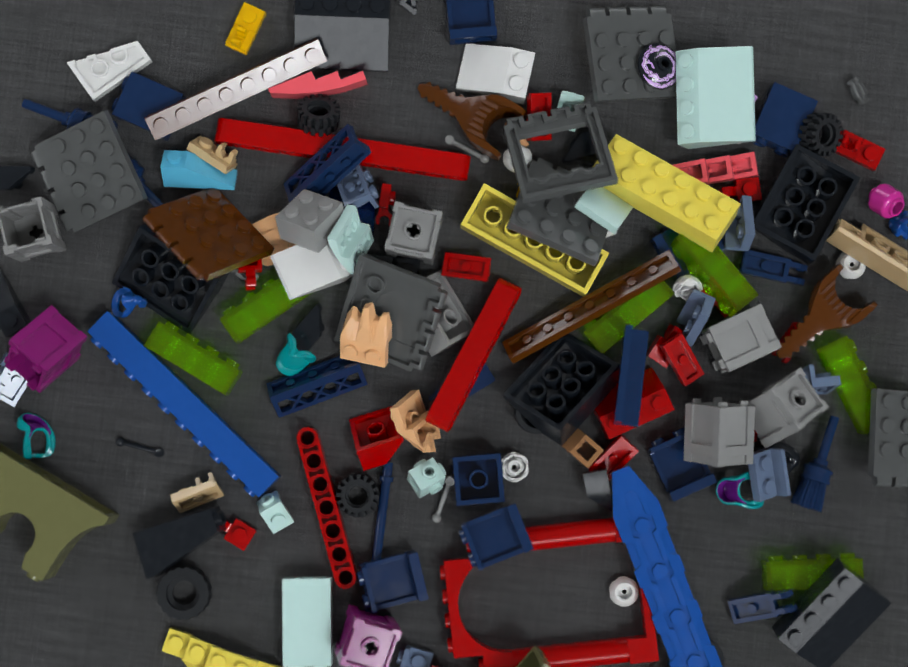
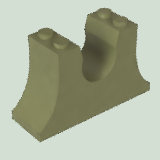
M0 443V534L6 529L9 519L14 514L20 513L25 515L34 526L35 539L33 545L25 554L21 569L27 572V577L37 582L55 577L66 557L81 538L99 526L115 523L120 514Z

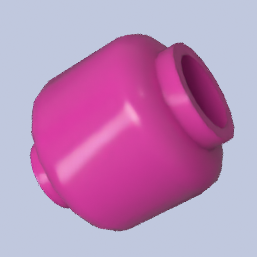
M881 184L874 187L868 195L869 208L883 218H892L899 215L905 205L903 193L889 184Z

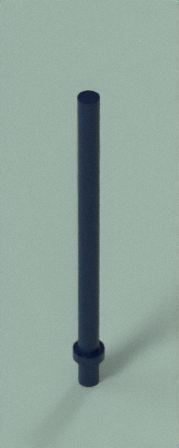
M392 462L383 465V473L379 477L381 488L371 561L380 559L382 556L390 485L394 480V477H392Z

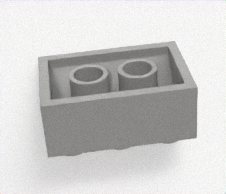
M441 270L425 277L442 284L441 289L448 292L443 309H439L442 313L437 329L431 330L435 333L430 350L428 351L431 357L468 337L474 326L446 277L441 275Z

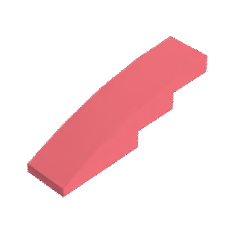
M310 71L270 87L268 90L272 98L303 99L306 96L310 98L312 94L315 97H318V94H323L324 97L326 95L344 93L368 84L363 71L340 79L338 71L315 79L313 72Z
M754 151L733 156L704 158L673 165L707 185L759 176Z

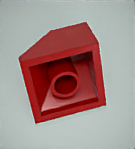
M392 406L349 419L356 452L363 471L387 464L404 441L403 436L397 432L395 424L391 419L390 408Z

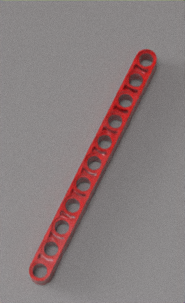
M218 118L214 142L217 144L225 142L227 143L226 146L312 158L335 135L323 133V136L319 137V133H315V136H311L310 131L306 134L304 130ZM349 137L343 140L342 146L349 140ZM357 138L368 145L371 150V154L360 163L361 166L458 181L468 180L471 156ZM331 152L327 154L326 160L330 158Z

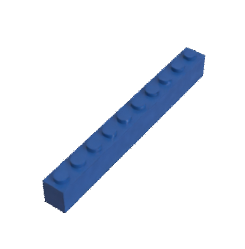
M106 311L87 331L92 336L90 340L100 349L104 347L109 352L107 357L116 365L120 363L126 369L124 373L132 381L137 379L143 385L141 390L150 398L154 396L160 402L158 406L166 414L171 412L177 418L175 423L184 431L188 429L194 435L192 439L200 447L205 445L211 451L209 456L218 464L222 462L228 467L226 472L234 480L239 478L245 484L243 488L252 497L255 495L262 497L281 477L266 460L112 312Z

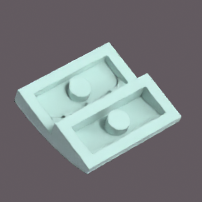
M604 187L586 190L575 205L576 209L613 234L616 233L633 208Z
M349 204L345 207L327 238L336 258L350 274H354L359 255L362 252L367 254L374 242L370 225L361 223L356 206Z

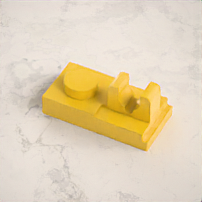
M244 2L228 35L225 46L247 56L263 23L266 12Z

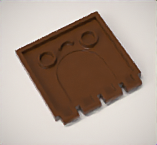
M205 189L148 209L147 215L143 217L144 223L153 232H156L157 237L169 249L172 248L171 252L183 265L187 264L186 268L197 280L202 278L206 281L270 256L274 251V247L218 189Z

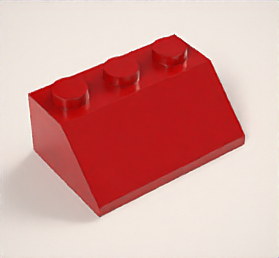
M652 367L644 371L638 426L675 410L665 387ZM618 384L594 410L606 440L636 428L614 424Z

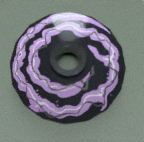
M655 43L648 45L641 51L638 58V70L643 81L648 86L658 90L670 88L676 83V54L670 47L665 44Z

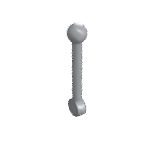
M452 135L445 137L447 145L453 144L479 158L482 163L489 161L487 155H482L455 141Z
M452 476L445 478L446 486L438 509L432 516V520L435 523L441 521L440 514L450 486L454 485L455 482Z

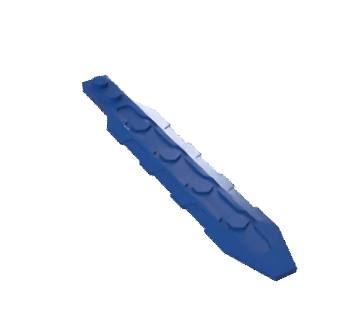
M630 466L613 471V519L621 540L625 543L635 568L634 574L639 587L644 591L653 615L651 618L657 633L660 634L669 656L670 667H722L715 646L711 644L704 626L699 604L694 599L684 574L685 568L680 555L676 553L667 530L668 524L659 500Z

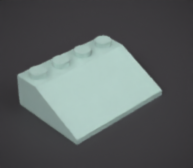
M708 47L675 51L678 145L687 149L756 141L753 47Z

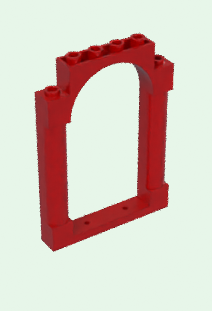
M613 517L525 526L534 548L531 551L622 542ZM467 543V553H471V549L469 547V544ZM469 557L444 559V565L439 567L441 580H446V589L442 590L443 604H448L449 613L445 614L446 628H451L452 636L447 638L448 652H453L454 659L483 656V659H478L479 667H516L533 647L498 649L483 644L471 635L461 619L458 598L464 579L474 567H472ZM639 584L643 635L537 646L543 651L550 666L592 667L619 663L636 664L659 661L656 629L651 618L653 615L644 591L639 587Z

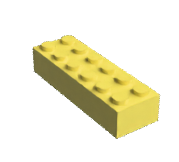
M616 134L608 144L618 177V184L605 186L604 188L636 210L708 251L713 252L735 219L741 203Z
M484 183L463 219L461 229L582 297L586 296L609 252L602 249L599 260L594 267L506 228L516 201Z

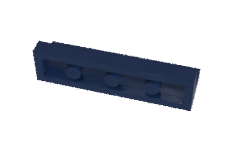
M347 124L284 183L289 203L303 189L325 196L371 154L369 146L357 139L353 126ZM348 136L349 140L342 146L343 140ZM331 152L330 158L326 160L327 154ZM316 166L314 172L310 175L311 169ZM299 181L298 187L293 190V186Z
M626 325L624 330L614 424L638 427L649 331L635 330L633 325Z
M340 356L303 369L293 376H285L266 383L269 398L278 417L281 418L368 385L360 362L341 359ZM358 372L360 379L353 382L346 381L349 375ZM328 383L337 384L332 390L323 389ZM304 392H315L311 398L301 397ZM286 399L292 401L291 405L282 409L278 403Z

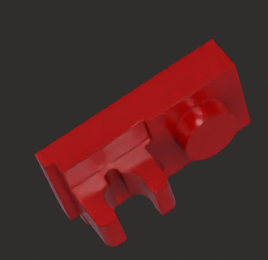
M529 93L527 95V114L546 111L547 117L550 116L552 93ZM552 134L527 138V141L552 140Z
M847 130L840 131L843 139L838 140L841 145L840 147L835 146L837 149L835 153L871 171H875L886 149Z
M445 252L441 275L443 277L488 282L492 259Z
M682 333L676 334L660 345L670 366L683 386L686 387L704 375L700 364Z
M619 435L592 463L588 470L606 468L608 480H611L612 472L623 468L639 450L624 435Z

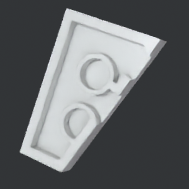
M135 41L112 48L110 51L98 55L92 54L87 56V58L66 63L93 101L96 102L122 84L124 79L130 76L131 72H139L152 63V60L140 43Z

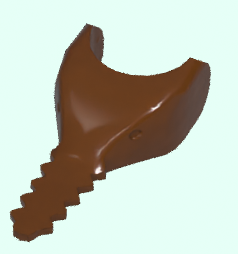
M431 82L426 84L420 83L417 88L421 98L427 97L428 103L435 102L436 107H442L443 112L449 111V115L456 118L470 144L479 152L496 161H499L502 155L487 142V133L491 125L504 117L523 116L524 119L527 115V112L520 105L500 95L464 97L461 94L456 96L455 91L448 93L447 88L440 90L438 85L432 87Z
M841 263L828 271L813 288L809 300L808 314L803 317V323H797V330H791V336L784 337V343H780L782 348L776 352L780 359L784 357L791 358L792 352H799L800 346L806 347L807 341H814L815 335H822L823 331L849 328L855 325L877 307L878 304L874 300L859 309L846 306L840 301L835 290V284L838 274L844 268Z

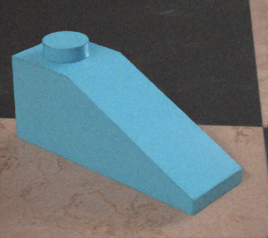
M164 150L160 166L164 187L235 190L238 174L236 169L224 174L189 151Z

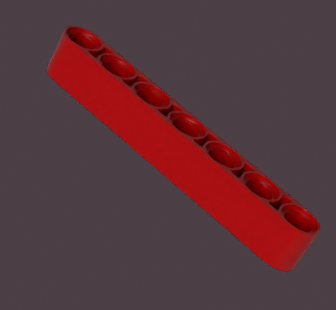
M502 278L498 279L427 414V423L446 432L450 431L521 295V287Z
M304 427L300 429L296 437L334 580L340 588L348 589L357 581L355 562L340 507L337 504V497L320 435L316 429ZM306 431H311L314 434V442L310 445L305 444L302 440V436ZM312 454L318 455L321 459V463L317 468L309 465L308 460ZM319 477L327 481V487L324 491H320L315 487V480ZM328 500L333 504L334 509L332 513L326 514L322 511L321 504L323 501ZM330 524H336L339 527L340 533L338 536L332 537L328 534L327 528ZM337 547L343 548L346 551V558L343 560L336 559L333 553L334 549ZM342 571H349L352 574L353 579L350 583L341 581L340 573Z

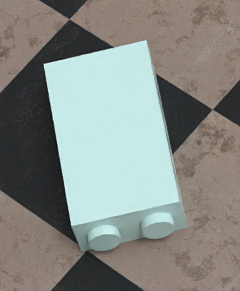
M332 576L284 577L282 579L283 667L332 666Z

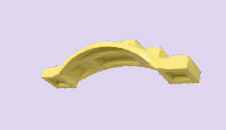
M173 627L169 628L162 648L163 652L180 657L187 667H282L223 649L193 636V634Z

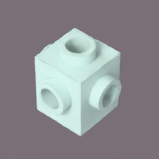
M433 457L427 461L426 459L420 460L413 466V469L408 471L407 480L419 499L429 493L433 495L443 488L446 471L441 463H436Z

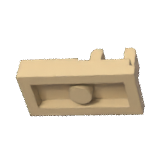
M200 135L190 141L186 149L224 174L229 173L237 166V159L235 158L238 151L234 149L227 154L225 152L227 143L225 142L216 146L212 140Z
M208 473L209 480L203 483L197 477L195 479L196 486L182 488L170 495L172 504L179 513L224 496V492L218 485L213 473Z

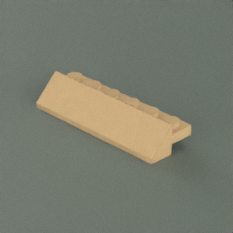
M842 218L841 220L838 219L826 242L908 291V250L864 223L858 229Z

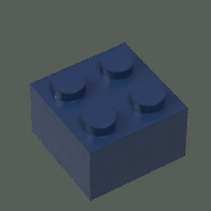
M501 453L452 457L457 506L505 502Z

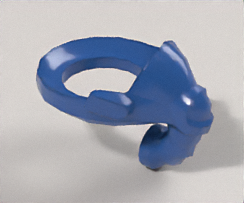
M903 211L888 221L891 232L896 237L901 235L905 240L908 239V211Z
M123 286V288L116 291L112 298V312L118 318H125L132 313L136 305L144 308L148 302L140 295H135L130 288ZM120 300H122V304L126 308L124 312L120 311Z

